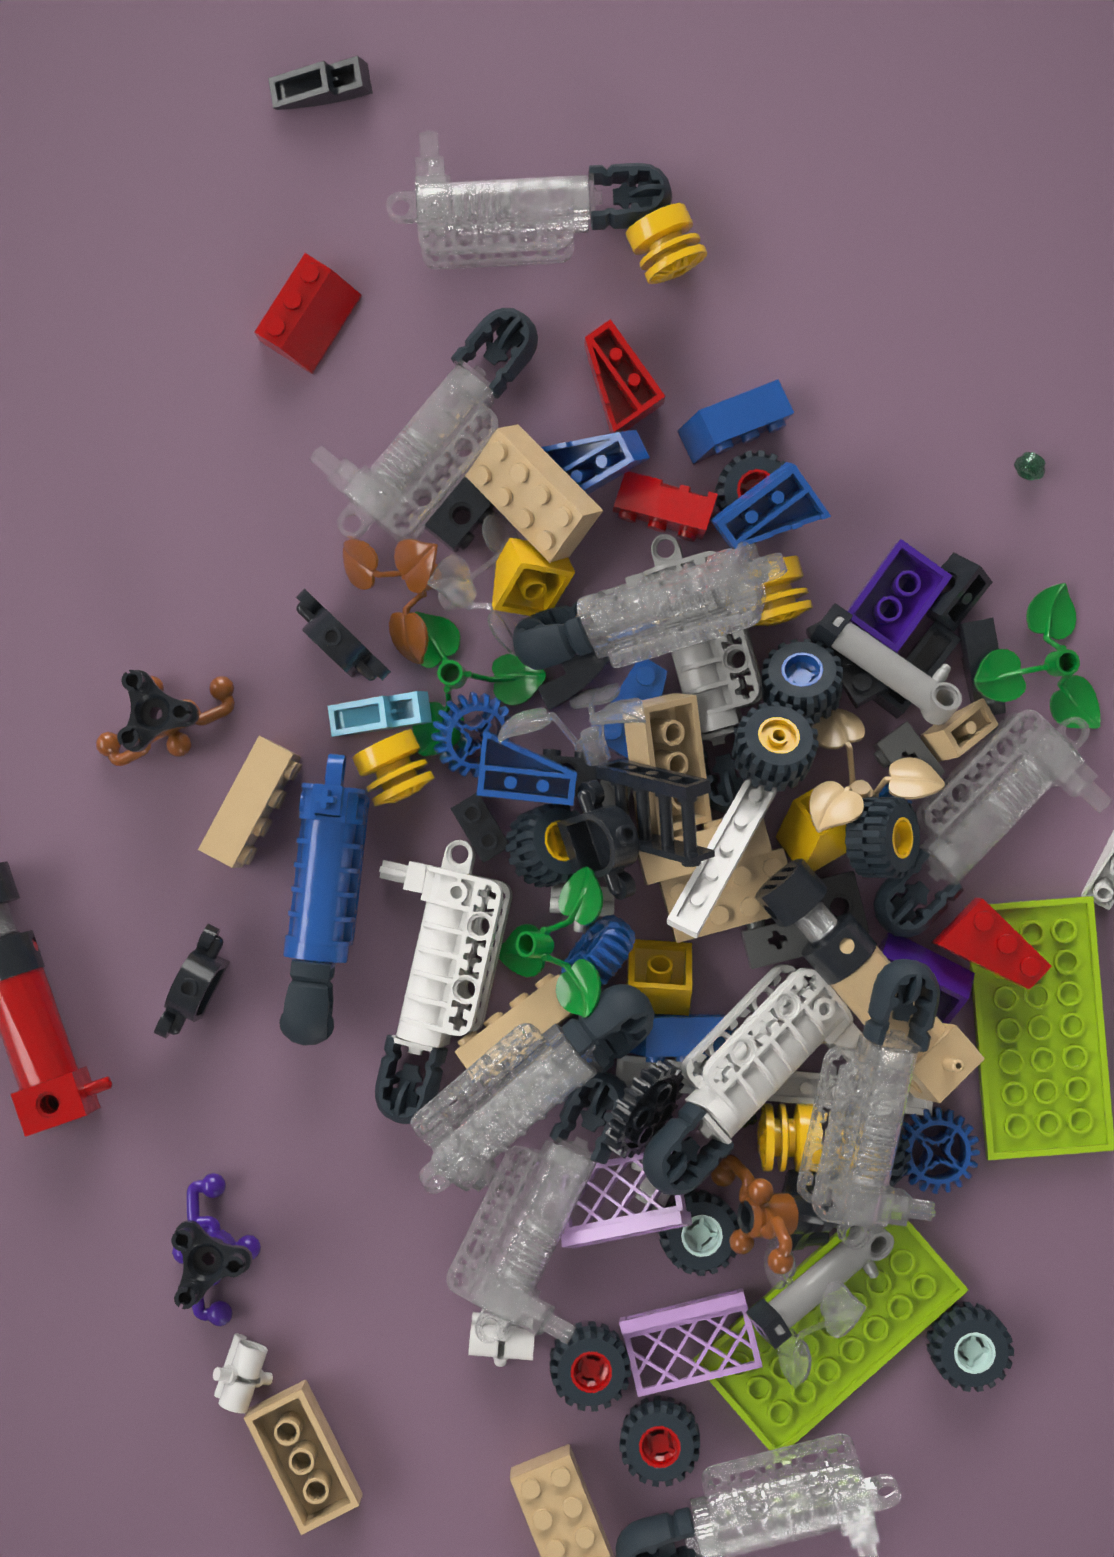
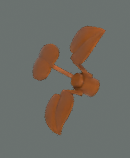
M359 539L346 540L343 543V563L346 574L355 587L361 590H368L374 586L375 577L401 576L402 580H405L408 589L417 593L403 607V613H392L389 621V633L394 646L406 659L416 664H423L424 655L428 647V631L422 618L416 613H410V609L418 601L427 597L426 591L440 587L443 584V572L435 563L438 545L414 539L402 540L397 544L394 555L395 565L399 571L381 572L376 570L379 563L378 555L368 543Z

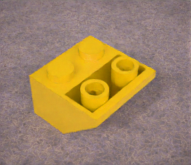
M813 788L793 800L776 835V839L792 861L804 859L810 868L816 871L847 853V848L845 844L846 825L831 827L820 833L816 831L810 815V796L814 790Z

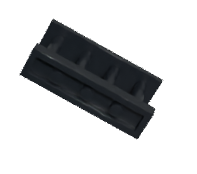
M617 759L596 766L597 779L609 781L614 786L615 806L624 810L628 815L627 786L632 787V790L636 791L638 829L636 830L639 837V851L681 862L684 867H696L702 864L701 861L715 857L714 850L697 846L694 802L698 800L697 797L711 793L709 779L624 759ZM649 792L655 793V796L658 797L661 836L652 833ZM671 797L677 798V801L681 803L683 841L674 839Z

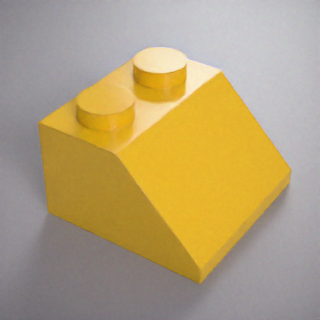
M510 537L496 561L492 598L493 610L531 616L554 608L575 574L569 558L549 563L529 541Z
M635 939L633 949L628 954L626 985L633 986L645 994L655 1014L689 1016L692 996V943Z

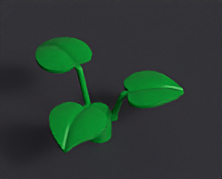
M1056 584L1038 593L1030 602L1026 613V621L1030 631L1036 634H1043V640L1056 649V651L1046 656L1043 665L1021 669L1020 658L1014 652L1008 649L991 651L980 663L974 678V684L977 690L988 699L997 702H1009L1019 698L1026 690V683L1022 675L1046 670L1051 676H1062L1057 683L1060 690L1054 692L1050 698V712L1054 720L1067 728L1097 729L1100 727L1101 720L1096 693L1088 680L1084 677L1073 675L1080 666L1079 656L1073 650L1066 649L1065 645H1059L1054 641L1069 636L1076 625V611L1070 598L1067 584Z
M415 612L422 618L428 631V647L424 655V663L420 665L426 668H434L442 661L437 675L439 680L445 685L444 692L446 696L445 707L439 702H429L432 723L412 726L413 733L420 746L418 750L420 755L434 756L441 754L436 753L433 749L439 742L434 741L431 735L435 732H440L439 729L433 726V722L443 721L444 718L438 714L439 710H444L446 713L451 710L447 706V701H452V689L463 687L468 678L489 683L495 682L493 686L495 696L504 704L511 706L527 702L546 680V673L543 669H531L523 664L516 654L512 653L502 655L494 660L492 671L495 677L466 671L458 662L447 658L454 655L460 647L461 636L457 626L444 617ZM455 727L451 736L453 747L460 740V732Z
M584 867L570 877L559 895L558 908L563 915L569 917L565 921L552 926L542 927L541 930L532 924L520 925L501 945L499 959L510 970L524 977L538 975L543 970L545 961L563 967L566 972L559 976L556 983L557 999L566 1011L588 1018L594 1012L600 999L601 980L595 966L586 959H578L571 967L569 963L551 956L554 950V941L549 935L553 931L571 925L574 920L580 925H589L599 917L603 908L602 889L593 870L589 867Z

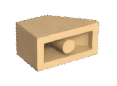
M982 698L956 711L945 724L933 725L921 734L920 737L935 759L940 762L960 757L999 724L985 699Z

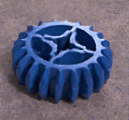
M470 692L468 701L464 695H458V705L454 704L451 700L447 701V706L451 709L448 713L444 710H439L438 714L444 719L442 722H433V726L439 729L440 732L433 733L431 738L439 742L433 749L436 753H442L439 760L443 764L449 762L448 769L454 772L459 768L461 776L465 777L470 771L472 776L477 778L479 776L481 756L476 758L466 757L468 754L472 755L477 749L481 748L482 741L478 738L476 740L471 738L464 728L470 731L475 730L483 738V731H489L492 726L490 722L494 718L498 736L509 740V738L517 735V731L509 728L515 723V719L513 717H506L510 710L506 706L500 707L501 701L494 698L490 701V696L487 693H483L478 698L477 693ZM483 711L481 715L477 714L471 721L460 719L470 712ZM454 727L460 732V740L457 744L459 748L456 752L451 741Z
M614 914L604 916L602 919L597 920L593 926H590L585 934H582V937L575 943L573 949L569 951V956L564 961L572 967L578 959L588 960L597 969L601 986L605 985L612 976H615V973L628 958V954L633 949V944L635 943V931L630 928L631 926ZM562 967L561 973L566 972V970Z
M935 1106L933 1116H931L929 1110L924 1108L922 1119L916 1114H910L914 1123L911 1126L905 1121L901 1123V1126L907 1130L905 1135H902L903 1140L908 1139L910 1144L906 1152L911 1153V1160L906 1163L909 1166L908 1171L903 1176L910 1174L908 1183L912 1186L919 1181V1189L923 1192L927 1190L930 1184L931 1192L938 1194L940 1184H942L944 1191L949 1193L951 1192L950 1182H953L959 1188L962 1187L963 1184L959 1177L963 1175L970 1179L972 1175L966 1170L967 1167H978V1163L970 1158L971 1156L980 1155L979 1149L971 1147V1145L979 1142L977 1136H968L974 1128L970 1124L962 1126L965 1121L962 1115L954 1118V1111L947 1109L942 1117L941 1108ZM930 1126H948L944 1132L940 1131L933 1137H928L922 1133L924 1129ZM955 1134H957L960 1142L958 1160L950 1152ZM915 1140L921 1144L923 1149L922 1155L919 1158L920 1163L917 1167L912 1157V1147ZM925 1141L932 1145L936 1144L942 1150V1153L947 1156V1159L936 1154L932 1157L933 1151ZM940 1163L951 1167L950 1170L942 1174L930 1175L925 1173L928 1169L932 1170L933 1167Z

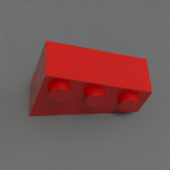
M611 319L585 336V351L610 433L627 431L664 405L665 394Z
M628 471L624 473L613 512L618 513L617 517L624 521L635 523L636 519L647 522V527L652 530L665 532L666 529L678 532L677 537L695 542L696 538L702 540L718 494L708 492L706 497L691 492V487L680 484V488L663 483L662 479Z
M975 897L931 942L1026 989H1031L1052 967L983 898Z

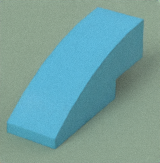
M428 691L379 696L327 706L332 737L432 723Z

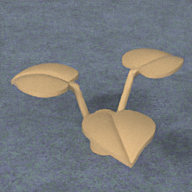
M837 708L836 711L832 710L829 718L821 717L820 723L813 726V729H817L818 732L817 740L819 741V746L826 749H839L845 745L850 778L849 786L845 788L837 782L827 781L819 784L812 791L810 796V815L818 833L831 827L846 825L857 820L864 810L862 798L879 797V793L886 784H889L888 789L891 795L908 800L927 797L945 788L943 779L928 763L909 757L894 761L889 766L890 776L884 777L875 790H873L868 782L856 780L851 743L861 741L865 735L864 724L859 717L847 710Z

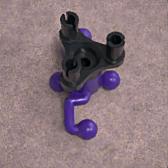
M211 1173L207 1174L202 1180L192 1182L187 1188V1220L183 1221L176 1228L171 1238L173 1257L178 1263L183 1264L182 1279L175 1293L174 1301L178 1307L183 1304L182 1309L192 1307L196 1318L210 1321L215 1326H224L232 1318L231 1306L224 1301H216L209 1308H205L204 1295L211 1286L217 1285L222 1278L227 1276L238 1277L248 1270L252 1260L259 1255L261 1245L259 1240L252 1235L242 1236L235 1242L231 1234L221 1230L220 1223L216 1218L200 1216L199 1193H203L208 1198H218L224 1193L226 1188L224 1178L219 1174Z

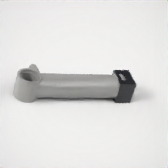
M834 603L818 624L810 638L811 641L815 644L817 641L824 643L825 649L832 647L919 707L923 718L933 725L945 724L962 702V695L955 685L945 682L951 671L950 665L943 664L931 678L850 622L853 615Z
M868 1216L859 1218L856 1226L850 1229L848 1237L771 1301L767 1302L762 1298L746 1311L747 1316L757 1332L776 1350L792 1336L789 1329L860 1269L863 1268L870 1278H876L879 1272L874 1261L882 1260L888 1256L894 1245L893 1236L873 1218Z

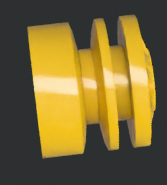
M675 203L655 210L636 221L625 232L634 254H647L639 263L642 270H647L645 278L648 284H658L677 278L698 265L707 256L704 245L699 244V234H686L693 227V221L683 203Z
M798 556L774 559L751 566L734 574L739 595H755V600L743 606L744 611L759 610L758 614L747 618L748 627L781 624L796 619L802 613L813 608L811 600L796 602V598L809 593L807 588L792 589L791 583L804 576Z
M411 729L381 740L352 757L360 776L376 774L377 779L366 787L367 791L372 792L380 788L384 791L372 798L374 806L396 803L419 792L428 782L435 779L432 771L420 775L416 772L428 764L426 759L411 762L409 758L420 749Z
M764 1103L757 1125V1149L763 1171L773 1170L774 1157H777L779 1172L786 1170L788 1157H793L797 1172H818L820 1170L822 1125L818 1104H796L793 1118H788L785 1104H779L777 1118H774L772 1104Z

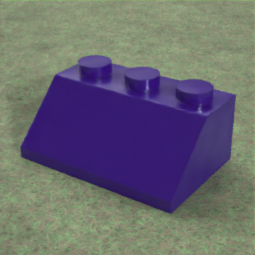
M900 539L894 544L848 608L847 612L853 615L850 622L895 653H898L952 578V575Z
M889 932L878 946L890 962L899 959L917 960L926 964L931 969L940 987L936 1016L942 1023L949 1024L969 999L975 973L905 937H897Z

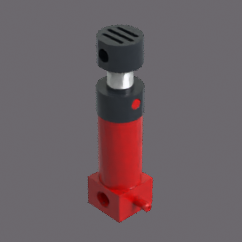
M6 861L0 862V1034L19 1087L18 1091L11 1093V1097L24 1136L27 1137L87 1116L101 1108L96 1094L111 1089L113 1084L108 1076L92 1081L87 1066L79 1069L77 1067L44 970L45 965L33 930L23 933L17 932L13 916H11L8 903L19 899L20 896L9 864ZM54 1096L57 1098L59 1106L55 1103Z

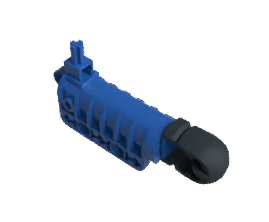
M339 754L328 755L324 784L302 783L301 785L302 793L299 805L301 826L299 838L296 839L298 843L297 861L293 865V867H296L294 886H291L293 896L291 910H288V916H290L289 931L285 935L283 956L295 959L291 962L290 976L293 980L288 986L284 1011L281 1014L279 1024L284 1036L291 1042L303 1046L317 1045L327 1040L333 1033L334 1019L332 1012L334 995L331 980L335 975L336 963L348 962L349 946L353 945L356 929L370 792L364 789L344 787L346 755Z

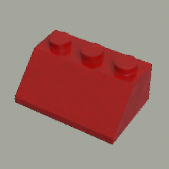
M304 253L254 333L261 343L313 374L362 295L332 269Z

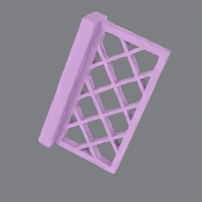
M644 1152L640 1153V1155L634 1154L632 1158L627 1156L626 1159L623 1157L609 1159L607 1164L595 1162L555 1171L564 1234H560L563 1248L575 1249L693 1225L691 1212L686 1210L684 1194L675 1195L676 1206L665 1208L656 1201L661 1194L659 1190L656 1189L651 1197L642 1191L639 1186L646 1177L643 1170L634 1184L622 1176L629 1163L634 1162L643 1169V1162L641 1161ZM619 1166L616 1171L611 1167ZM600 1169H606L613 1174L604 1190L592 1181ZM590 1172L587 1177L582 1173ZM576 1175L584 1181L575 1196L567 1190L565 1179L567 1176ZM618 1179L630 1187L622 1203L609 1194ZM589 1185L601 1194L592 1209L580 1200ZM636 1192L648 1201L642 1212L637 1214L627 1208ZM606 1198L618 1206L613 1217L608 1220L597 1213ZM576 1205H579L589 1214L582 1225L573 1226L571 1213ZM653 1205L658 1208L657 1210L650 1211ZM623 1211L628 1214L627 1216L620 1217ZM594 1217L598 1220V1222L591 1223Z
M743 1288L620 1317L619 1325L630 1359L638 1397L763 1367L753 1325L746 1314L748 1306ZM742 1311L745 1324L738 1335L723 1326V1323L729 1314ZM723 1316L720 1322H717L714 1319H712L715 1317ZM707 1320L716 1326L708 1342L692 1333L699 1321ZM692 1323L688 1330L682 1327V1325ZM675 1327L685 1334L677 1350L661 1341L667 1329ZM720 1329L736 1339L727 1354L711 1345ZM746 1330L748 1332L750 1342L742 1337ZM661 1331L658 1337H655L652 1334H650L653 1332ZM644 1335L654 1341L646 1357L634 1351L631 1338ZM688 1337L705 1346L696 1362L680 1352ZM739 1342L752 1348L755 1361L741 1364L731 1357ZM658 1344L674 1354L665 1369L649 1360ZM708 1349L724 1358L718 1370L709 1371L700 1365ZM677 1356L693 1366L689 1375L685 1378L679 1379L669 1373ZM636 1358L643 1361L639 1369ZM728 1361L734 1364V1366L724 1368ZM646 1364L662 1373L656 1385L642 1386L640 1374ZM696 1369H699L703 1372L701 1374L693 1375ZM666 1376L672 1380L662 1383Z

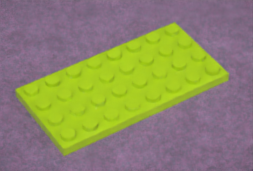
M1083 896L989 904L1052 967L1031 989H1026L969 961L970 971L975 973L972 984L976 1047L985 1058L978 1065L986 1159L999 1160L1114 1151V1129L1094 897Z
M885 1193L883 1195L879 1194L857 1213V1217L850 1219L858 1220L865 1216L871 1217L893 1236L894 1245L888 1256L882 1260L874 1261L879 1272L878 1276L870 1278L863 1268L860 1269L789 1329L792 1336L776 1350L757 1332L753 1325L763 1367L709 1380L776 1459L780 1458L969 1291ZM840 1228L829 1238L827 1244L816 1249L762 1298L767 1302L771 1301L848 1237L851 1228ZM743 1315L728 1327V1329L738 1335L745 1324ZM746 1330L742 1337L750 1342L748 1332ZM723 1331L713 1340L711 1345L727 1354L736 1339ZM739 1342L731 1357L741 1364L755 1361L752 1348ZM708 1349L700 1365L709 1371L718 1370L724 1358ZM699 1352L692 1360L696 1362L701 1352ZM728 1361L724 1368L734 1366V1364Z

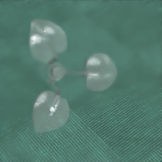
M498 511L486 516L482 525L484 541L488 548L495 552L493 558L470 574L469 566L464 559L458 555H450L436 566L427 585L439 591V602L446 611H453L458 608H466L467 611L471 609H489L491 613H489L487 621L492 634L509 653L516 657L512 638L514 628L522 620L521 615L493 610L492 603L473 602L477 595L473 579L496 563L510 537L519 539L514 526Z
M610 683L603 687H592L577 693L570 699L572 708L581 709L588 707L589 721L592 727L580 732L581 738L579 741L554 712L547 713L546 708L530 709L513 715L501 727L498 741L501 744L502 741L509 737L540 730L550 724L551 721H554L573 743L575 751L582 750L586 764L595 766L611 758L605 740L604 724L646 723L644 705L639 698H628L612 702L605 706L604 710L595 713L596 705L613 701L617 698L621 689L618 683Z
M775 1237L768 1242L764 1268L770 1284L775 1289H783L786 1284L789 1286L794 1282L791 1277L796 1272V1262L791 1251L794 1263L788 1273L781 1275L775 1274L770 1270L767 1263L768 1255L772 1250L779 1247L778 1239ZM831 1281L825 1287L823 1301L820 1304L821 1314L825 1321L803 1329L798 1334L794 1329L790 1328L792 1336L778 1347V1358L782 1372L794 1388H797L798 1385L807 1379L811 1369V1353L807 1343L803 1340L804 1337L826 1327L832 1337L841 1338L856 1325L866 1309V1306L858 1301V1298L840 1281Z

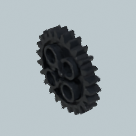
M658 1060L656 1065L650 1063L648 1070L643 1068L638 1079L633 1077L632 1086L624 1088L625 1095L623 1098L617 1099L618 1105L611 1111V1114L614 1116L606 1124L610 1128L605 1132V1135L608 1137L605 1143L609 1145L608 1148L624 1159L627 1156L632 1158L635 1153L640 1155L643 1147H647L651 1139L665 1126L666 1121L673 1118L672 1113L679 1106L676 1104V1101L682 1097L683 1094L679 1091L685 1085L682 1083L684 1076L681 1074L682 1070L667 1060H664V1062Z

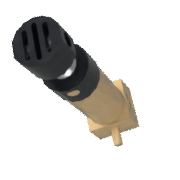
M795 859L771 876L758 890L755 898L779 927H788L796 924L805 937L809 939L802 950V956L819 973L824 981L835 990L865 1026V1022L871 1019L868 1014V1008L874 982L878 973L890 961L851 913L842 914L837 918L834 917L821 901L827 893V886L804 859ZM891 1011L888 1021L890 1025L882 1047L893 1059L886 1065L915 1098L941 1103L985 1059L957 1025L942 1023L937 1016L935 1017L934 1027L927 1031L931 1036L928 1051L921 1052V1047L908 1042L910 1019L908 1022L894 1020L892 1018L893 1011Z

